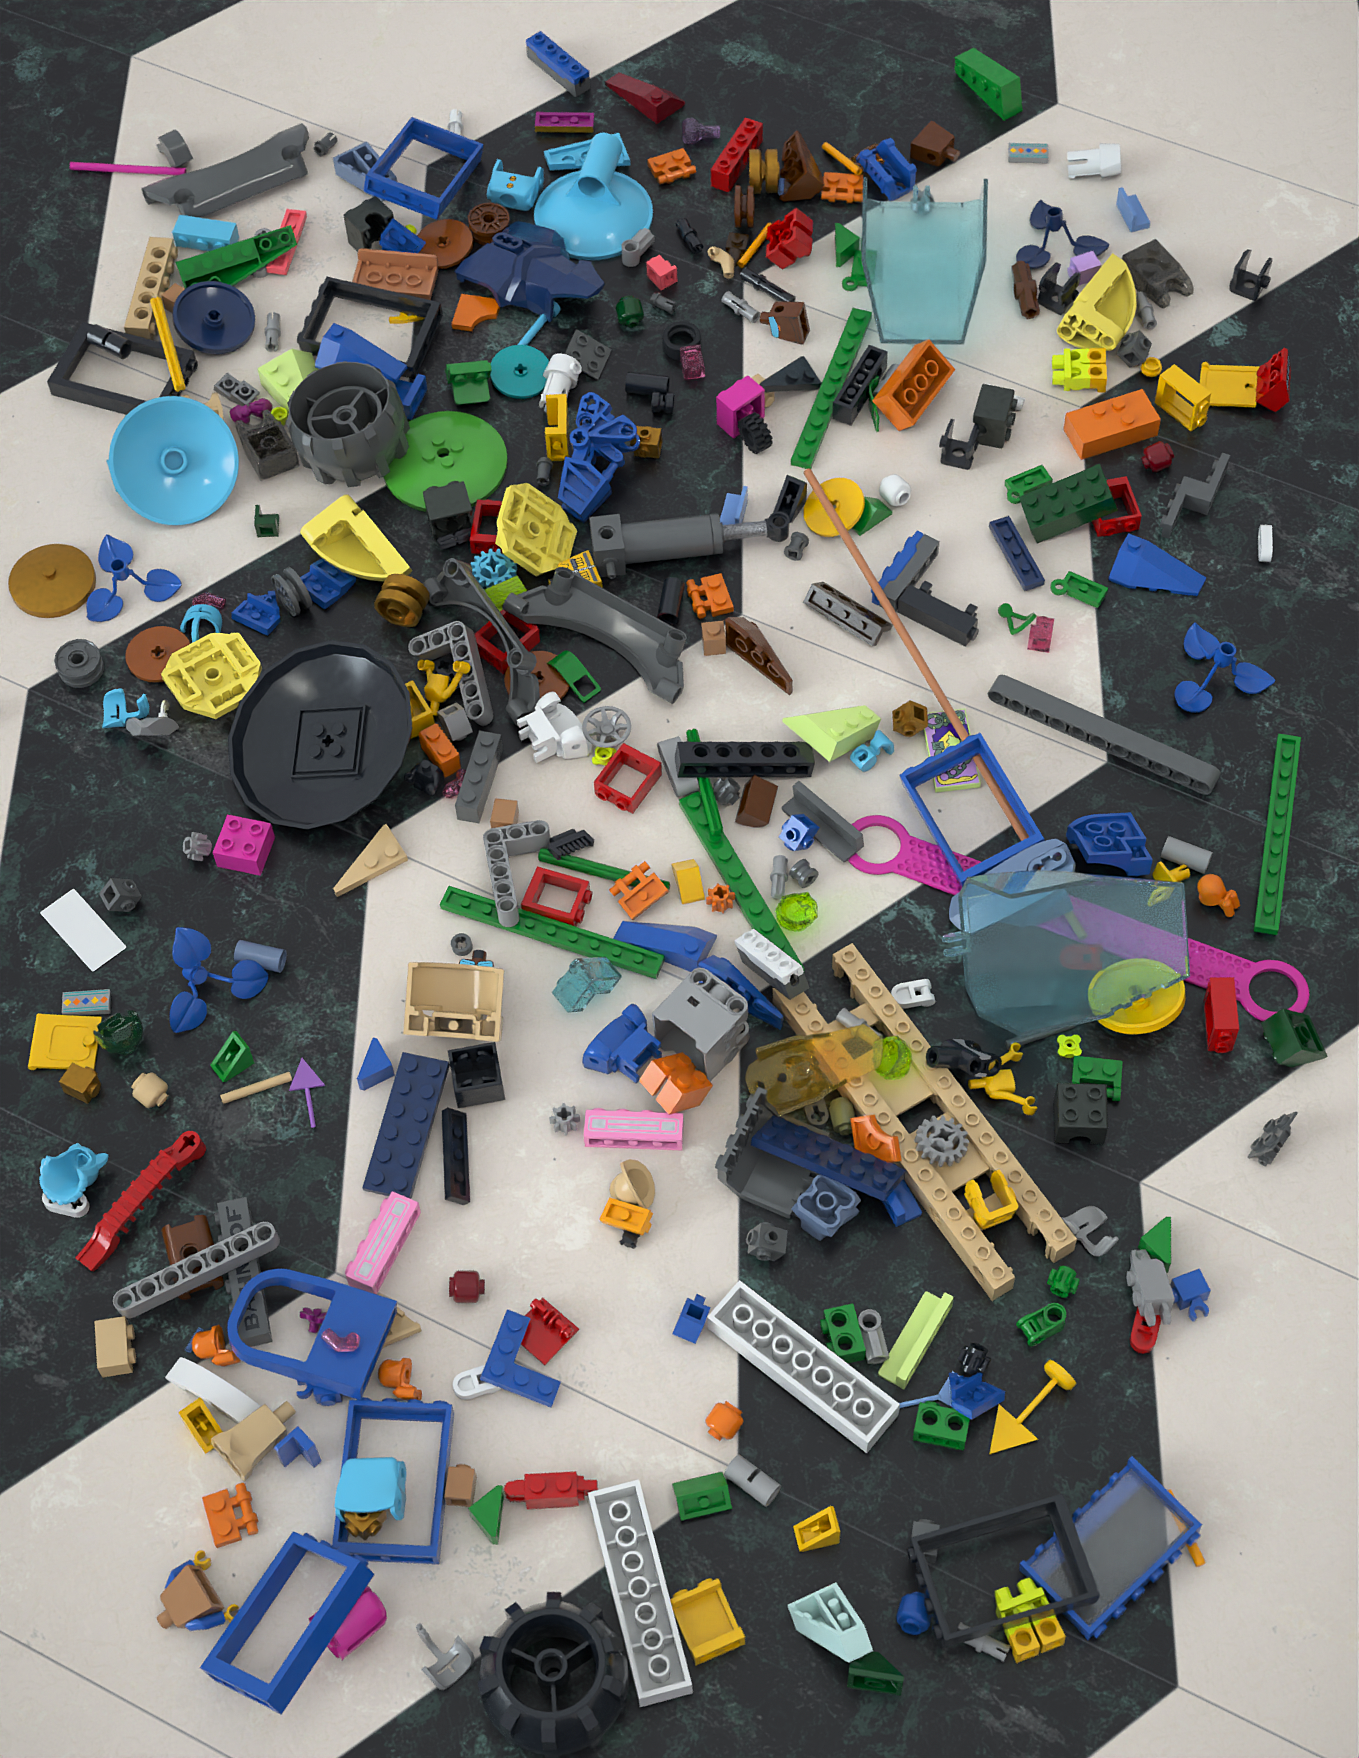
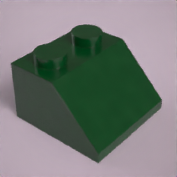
M1283 1008L1261 1022L1264 1029V1037L1272 1047L1275 1061L1280 1065L1296 1067L1328 1057L1309 1015Z

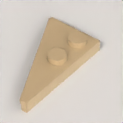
M387 824L382 826L333 889L337 897L408 861L406 853Z

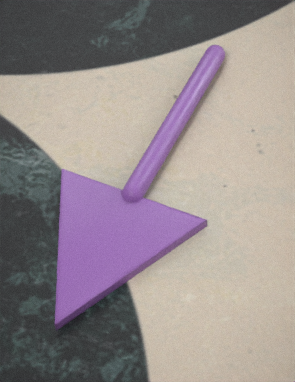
M301 1058L289 1091L305 1089L310 1124L312 1128H315L316 1124L309 1088L323 1087L325 1084L305 1060Z

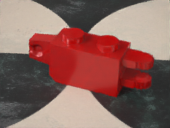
M577 1471L524 1474V1480L508 1481L504 1485V1492L508 1501L513 1503L514 1501L516 1503L525 1502L527 1509L575 1507L579 1505V1501L585 1500L584 1496H588V1492L598 1490L597 1480H584V1476L577 1475Z

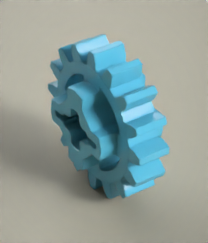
M499 548L496 552L489 549L487 554L481 551V557L475 556V562H471L472 574L482 588L484 586L489 588L517 576V564L502 554Z

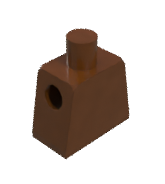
M930 121L911 142L910 158L934 166H940L946 159L956 162L960 151L954 148V135L935 122Z

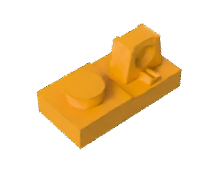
M609 1197L599 1220L604 1224L643 1236L645 1232H649L652 1226L650 1220L653 1213L648 1209Z

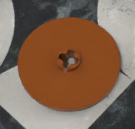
M443 219L432 222L417 235L426 242L419 253L437 256L438 269L449 268L459 264L469 255L473 247V236L470 229L458 220Z
M167 626L152 627L140 632L130 641L126 650V663L129 670L137 678L147 682H164L161 673L166 668L171 654L186 647L190 642L181 631Z
M531 651L537 659L536 666L531 674H535L537 678L541 677V679H538L540 698L546 693L554 691L561 700L568 692L570 686L555 668L547 665L557 655L547 651ZM508 666L504 677L505 688L509 695L511 681L510 666Z

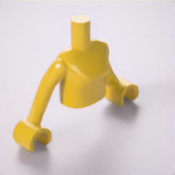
M423 659L418 661V669L425 671L427 674V684L424 687L425 698L431 702L430 710L433 716H437L439 704L446 701L455 691L463 674L469 673V663L465 661H455L453 663V670L457 673L448 686L449 676L432 674L435 668L433 661Z
M1013 1043L1009 1052L1000 1057L1002 1065L1009 1060L1017 1062L1022 1058L1023 1053L1017 1052L1021 1047L1019 1043ZM995 1061L990 1063L989 1070L994 1067ZM1011 1069L1000 1070L995 1076L969 1079L968 1081L969 1089L984 1088L987 1095L992 1099H1005L1022 1104V1110L1026 1115H1034L1037 1111L1036 1106H1029L1034 1104V1097L1029 1096L1025 1099L1013 1094L1015 1092V1081Z

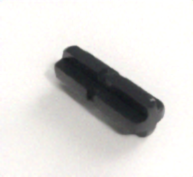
M468 527L456 531L454 535L450 533L437 538L439 548L443 550L455 546L457 542L461 544L470 541L471 528Z

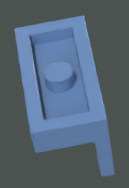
M1119 188L1116 205L1130 232L1149 228L1150 221L1136 194L1127 196L1124 188Z
M743 486L741 495L727 493L720 522L723 525L740 524L743 522L748 503V486Z

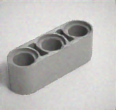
M679 736L657 742L660 758L677 798L699 791L697 778H677L675 752L677 742H682Z

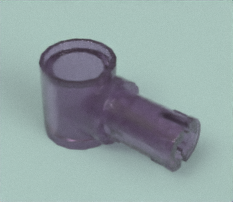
M686 118L682 121V140L686 144H695L702 137L720 138V125H703L695 118Z

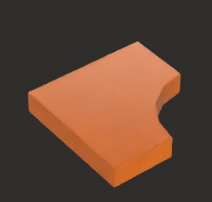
M461 294L452 321V329L472 332L474 327L480 322L488 319H497L500 307L496 299Z
M875 1115L850 1118L855 1149L872 1154L876 1158L889 1163L902 1161L898 1136H891L885 1133L878 1125Z

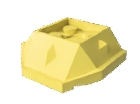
M523 483L506 488L496 522L498 532L495 544L502 549L505 556L535 576L556 570L560 562L570 558L577 529L573 523L570 524L566 513L559 504L530 484Z
M210 633L172 653L161 675L184 710L217 719L239 706L240 701L260 676L262 666L239 633Z

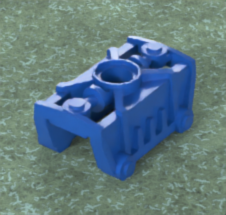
M892 138L881 141L876 149L861 151L856 157V162H859L863 167V171L867 172L879 186L881 193H884L889 198V202L906 195L914 189L917 172L916 166L913 163L909 164L895 147V142ZM878 153L884 160L883 165L881 162H877L875 154ZM896 183H903L906 188L903 189L901 186H896Z

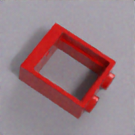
M1127 476L1107 480L1113 498L1122 497L1128 516L1103 521L1099 518L1092 521L1097 536H1111L1116 533L1132 532L1139 529L1142 515Z
M477 500L470 535L471 553L481 554V551H484L487 554L489 549L496 552L499 548L503 554L502 549L495 544L497 535L479 534L482 516L498 517L502 501Z
M503 609L500 611L507 623L509 622L525 634L520 641L528 652L540 642L539 628L536 624L526 623ZM489 621L475 633L479 655L501 673L505 674L509 666L507 663V651L503 653L488 642L498 632Z
M623 743L595 779V794L601 800L609 801L620 810L633 814L661 777V762ZM624 764L647 776L631 798L608 786Z
M537 866L521 902V909L577 927V924H581L583 921L584 907L586 904H590L593 891H590V883L587 880ZM546 883L578 892L570 913L537 904Z
M1210 977L1203 999L1208 1051L1226 1053L1233 1050L1239 1031L1234 977Z

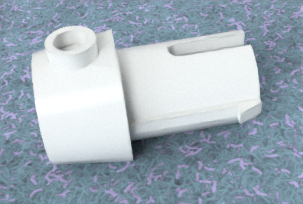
M1100 143V149L1067 152L1068 162L1088 161L1086 164L1068 165L1069 177L1075 179V176L1101 174V178L1121 174L1120 144Z
M555 354L552 356L543 374L547 381L541 394L540 408H543L546 403V395L567 394L568 396L569 390L576 387L578 375L581 373L582 368L575 358L566 354Z

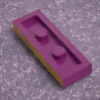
M536 112L535 132L593 133L594 113Z

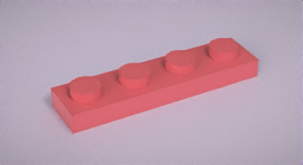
M287 209L280 228L292 226L297 244L307 218L306 211ZM297 245L268 263L266 266L267 273L287 275Z

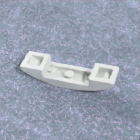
M182 1357L179 1358L165 1377L184 1391H190L219 1409L237 1424L261 1407L219 1376Z

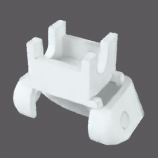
M554 691L548 692L540 698L535 706V712L517 720L519 728L528 724L526 728L518 731L521 741L526 738L530 739L533 749L538 751L533 754L536 763L554 754H557L558 757L562 756L563 759L589 757L592 753V745L583 734L581 722L571 710L558 703L561 700Z

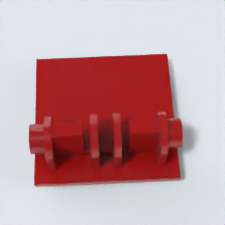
M542 1297L541 1300L536 1298L531 1302L530 1307L532 1309L525 1315L531 1319L521 1345L543 1365H546L579 1331V1328Z

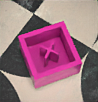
M747 375L743 379L736 381L727 390L720 392L716 397L717 425L734 439L739 435L738 421L754 412L759 414L760 418H764L765 389Z
M227 814L213 850L217 867L261 876L275 839L271 823Z

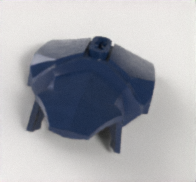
M520 221L508 225L501 233L495 234L491 244L487 243L470 257L464 259L455 270L457 280L461 282L468 280L487 287L493 293L499 307L515 305L527 308L537 314H545L549 323L553 320L554 298L588 299L600 293L605 285L591 261L580 260L577 265L570 261V255L566 251L564 239L555 230Z

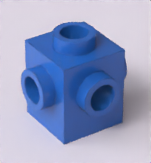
M804 814L792 815L783 824L779 838L792 851L806 850L813 844L814 836L820 827Z

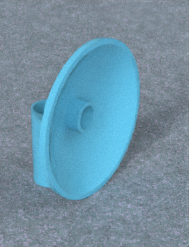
M599 133L593 137L581 171L564 175L552 182L541 193L536 202L534 210L535 225L555 230L564 239L566 251L569 253L570 258L603 260L621 255L622 243L625 240L632 239L640 229L646 228L649 230L652 224V202L646 190L634 179L615 172L623 147L618 138L608 133Z
M181 396L154 398L132 409L116 428L110 444L109 459L106 460L115 490L124 502L142 517L165 525H186L200 521L214 513L231 494L239 468L236 442L224 420L205 404Z

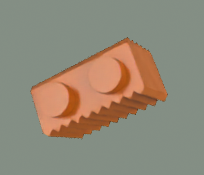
M435 723L419 732L421 748L431 762L443 771L445 778L461 770L459 752L452 745L448 736L443 733L439 724Z

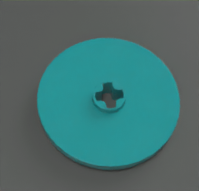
M527 345L509 346L499 351L492 359L490 378L495 388L506 396L518 399L534 397L544 390L547 379L543 374L549 364V360L541 351Z

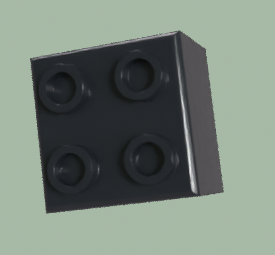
M495 1042L447 1050L458 1108L505 1100Z

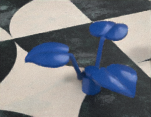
M106 534L100 545L98 561L104 571L113 574V591L111 593L106 588H100L90 594L86 604L87 619L95 622H104L115 618L121 612L123 600L121 597L116 596L117 581H124L129 575L133 576L141 584L146 585L144 588L145 595L155 602H162L172 597L181 588L182 583L175 574L165 569L151 570L147 574V581L143 580L128 567L133 559L131 546Z
M1194 623L1187 631L1184 639V648L1187 654L1197 660L1204 657L1210 660L1214 657L1215 664L1201 687L1193 681H1183L1178 684L1175 689V698L1182 709L1189 712H1201L1210 706L1212 695L1204 689L1218 667L1225 668L1231 664L1232 674L1236 675L1234 679L1235 685L1243 692L1249 694L1260 693L1274 684L1275 679L1271 675L1251 663L1242 662L1236 666L1237 658L1234 657L1236 647L1232 643L1222 642L1220 644L1216 637L1203 630L1197 623Z
M177 927L172 955L175 963L183 968V977L189 981L188 986L191 987L193 995L183 991L174 998L170 1009L171 1030L178 1033L194 1029L204 1021L207 1014V1006L202 999L197 998L198 992L195 984H202L207 977L233 983L231 987L232 994L238 998L247 999L261 992L267 983L268 973L259 963L248 959L242 960L234 966L232 970L233 978L223 977L206 971L201 966L200 961L210 956L211 944L208 938L194 929Z

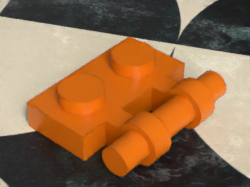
M684 148L647 159L648 167L653 176L657 178L659 184H669L675 179L681 177L685 179L690 177L691 174L696 173V168L694 165L691 166V160Z
M824 172V186L821 199L829 200V202H835V200L847 201V203L861 202L864 175Z
M721 573L701 578V586L696 585L693 579L686 582L688 587L686 591L693 601L692 608L697 613L698 618H704L706 616L705 611L709 610L713 617L734 612V607ZM705 595L707 601L701 600L700 596Z
M646 861L639 866L635 865L628 875L623 879L619 878L615 881L616 884L609 889L614 897L621 891L625 896L618 900V902L632 920L669 892L654 872L648 877L644 875L651 868ZM638 878L641 883L630 891L627 886Z
M239 1483L235 1486L237 1495L231 1498L228 1489L202 1497L216 1548L242 1540L241 1529L247 1528L248 1535H255L259 1532L257 1528V1514L253 1513L250 1503L252 1496L250 1491H247L245 1483ZM241 1506L243 1516L236 1519L234 1508Z

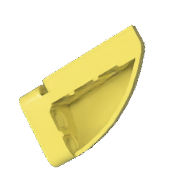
M1112 253L1080 292L1072 307L1057 327V334L1061 339L1082 349L1106 348V351H1111L1115 349L1125 336L1133 322L1137 305L1135 285L1127 264L1121 258Z
M348 494L341 496L306 523L300 531V534L321 558L350 575L367 580L385 581L390 574L397 573L408 576L413 572L364 510L359 508Z

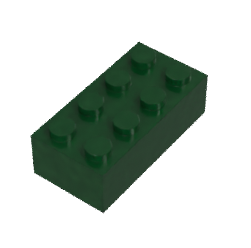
M1100 464L1019 497L1036 543L1118 511Z

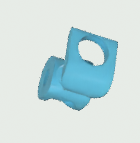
M877 730L870 742V746L861 744L852 752L850 760L862 772H866L877 762L876 755L880 754L881 747L889 755L893 754L894 743L881 730Z

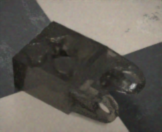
M1157 239L1123 254L1122 260L1127 264L1136 290L1138 292H1145L1147 297L1159 307L1166 308L1170 306L1171 299L1168 292H1177L1185 297L1193 294L1194 288L1191 279L1179 262Z
M267 409L261 411L263 421L258 425L250 426L240 419L235 421L244 453L261 481L299 467L297 450L281 422H278Z

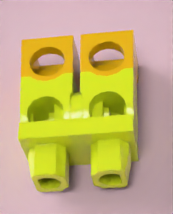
M1064 348L1063 355H1052V369H1063V371L1052 372V385H1064V391L1097 388V392H1106V348L1073 349L1071 351L1070 348Z
M1029 1577L1018 1582L1017 1587L1021 1595L1017 1597H1012L1008 1587L996 1590L994 1596L997 1604L996 1615L998 1619L1048 1605L1049 1602L1045 1597L1042 1587L1037 1588ZM1055 1615L1003 1630L1011 1646L1012 1655L1016 1663L1038 1655L1039 1649L1041 1653L1064 1645L1066 1637Z

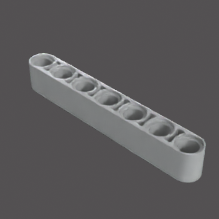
M258 1223L119 1290L113 1297V1305L122 1316L134 1318L273 1251L279 1245V1235L271 1223ZM271 1233L270 1238L261 1240L264 1234ZM248 1244L246 1250L238 1251L241 1245ZM225 1255L223 1261L215 1262L218 1256ZM202 1266L200 1272L192 1274L194 1268ZM179 1277L177 1283L169 1285L171 1279ZM155 1289L151 1296H146L148 1290ZM132 1300L128 1307L122 1308L125 1301Z

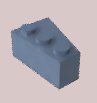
M366 141L333 157L335 173L340 178L364 191L366 174L380 156ZM389 170L385 177L397 182L396 175Z

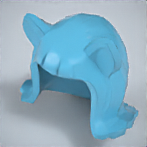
M76 1143L57 1157L46 1156L41 1161V1176L39 1177L43 1193L53 1203L57 1202L58 1205L76 1202L78 1198L83 1196V1191L86 1190V1187L92 1185L97 1179L99 1169L108 1161V1154H95L89 1148Z

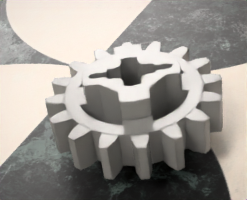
M944 1115L941 1116L940 1120H937L935 1116L931 1117L930 1122L925 1119L922 1125H919L914 1142L918 1143L916 1150L923 1151L921 1158L929 1157V1164L932 1165L934 1161H937L939 1167H942L944 1162L949 1167L953 1165L954 1161L959 1163L962 1156H965L969 1140L965 1139L968 1134L967 1131H960L962 1124L954 1125V1118L945 1121ZM957 1144V1148L953 1151L952 1148Z

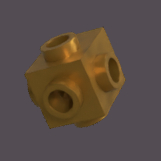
M636 426L640 445L634 451V456L659 458L663 443L661 428ZM636 438L630 440V446L636 444Z
M910 700L893 710V731L906 737H912L928 727L927 707Z
M386 1510L367 1513L345 1511L344 1514L347 1524L345 1528L355 1538L359 1535L364 1541L369 1536H375L381 1530L382 1523L387 1519Z

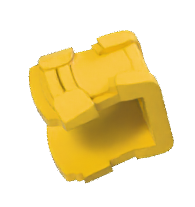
M1000 1169L994 1171L991 1175L992 1188L1003 1205L1000 1209L989 1212L982 1198L978 1183L974 1179L966 1183V1193L964 1195L970 1208H973L975 1212L973 1213V1218L980 1229H987L1010 1220L1018 1209L1016 1195L1013 1189L1008 1187V1183Z

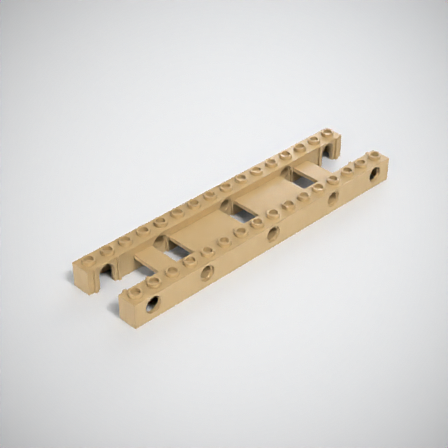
M853 943L833 954L832 969L834 970V975L841 978L844 976L845 971L851 983L850 996L852 999L855 998L860 1005L850 1011V1013L859 1019L863 1018L866 1020L867 1025L870 1027L875 1025L889 1039V1041L854 1060L842 1044L855 1037L851 1034L850 1029L836 1020L827 1024L818 1012L817 1005L813 1004L804 992L789 1000L773 988V1003L841 1096L848 1098L849 1102L853 1104L855 1115L857 1117L875 1115L878 1125L885 1133L891 1136H898L902 1161L891 1163L906 1170L904 1181L992 1301L1013 1289L1015 1276L1012 1273L1013 1269L1007 1267L994 1249L993 1242L990 1243L982 1233L984 1229H980L973 1218V1213H975L973 1208L965 1210L953 1194L954 1191L966 1185L968 1181L976 1179L984 1173L991 1178L992 1173L1000 1169L1002 1174H1004L1008 1187H1011L1016 1195L1018 1209L1015 1212L1027 1227L1028 1234L1031 1233L1034 1236L1038 1230L1043 1234L1046 1240V1258H1050L1055 1263L1074 1251L1077 1238L948 1068H932L928 1066L926 1052L931 1046ZM930 1098L943 1111L945 1121L954 1118L953 1124L961 1123L960 1131H967L968 1134L965 1139L969 1140L965 1156H962L959 1163L954 1161L951 1167L946 1162L943 1163L942 1167H939L937 1161H934L932 1165L929 1164L930 1158L922 1159L923 1151L916 1150L918 1143L914 1142L917 1130L909 1134L897 1116ZM957 1144L952 1148L953 1151L957 1148ZM995 1193L984 1199L989 1212L1003 1207Z

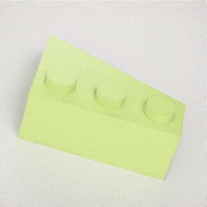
M290 349L257 368L261 385L281 407L287 410V413L289 410L287 403L293 390L297 388L307 375L318 370L315 368V360L311 352Z
M866 705L786 717L783 718L782 722L831 762L873 739L881 718Z

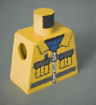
M589 550L558 564V567H566L602 588V581ZM553 578L548 579L549 585L552 583Z

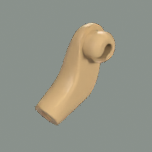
M710 247L708 250L710 258L721 264L725 278H732L734 276L733 257L720 248Z

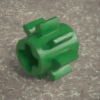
M1059 1266L1058 1270L1052 1269L1047 1284L1051 1285L1050 1291L1059 1297H1068L1069 1292L1075 1294L1080 1279L1075 1278L1077 1273L1067 1266Z

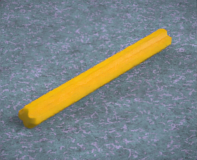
M157 296L156 298H151L150 302L174 389L177 392L180 390L184 391L186 386L162 300Z

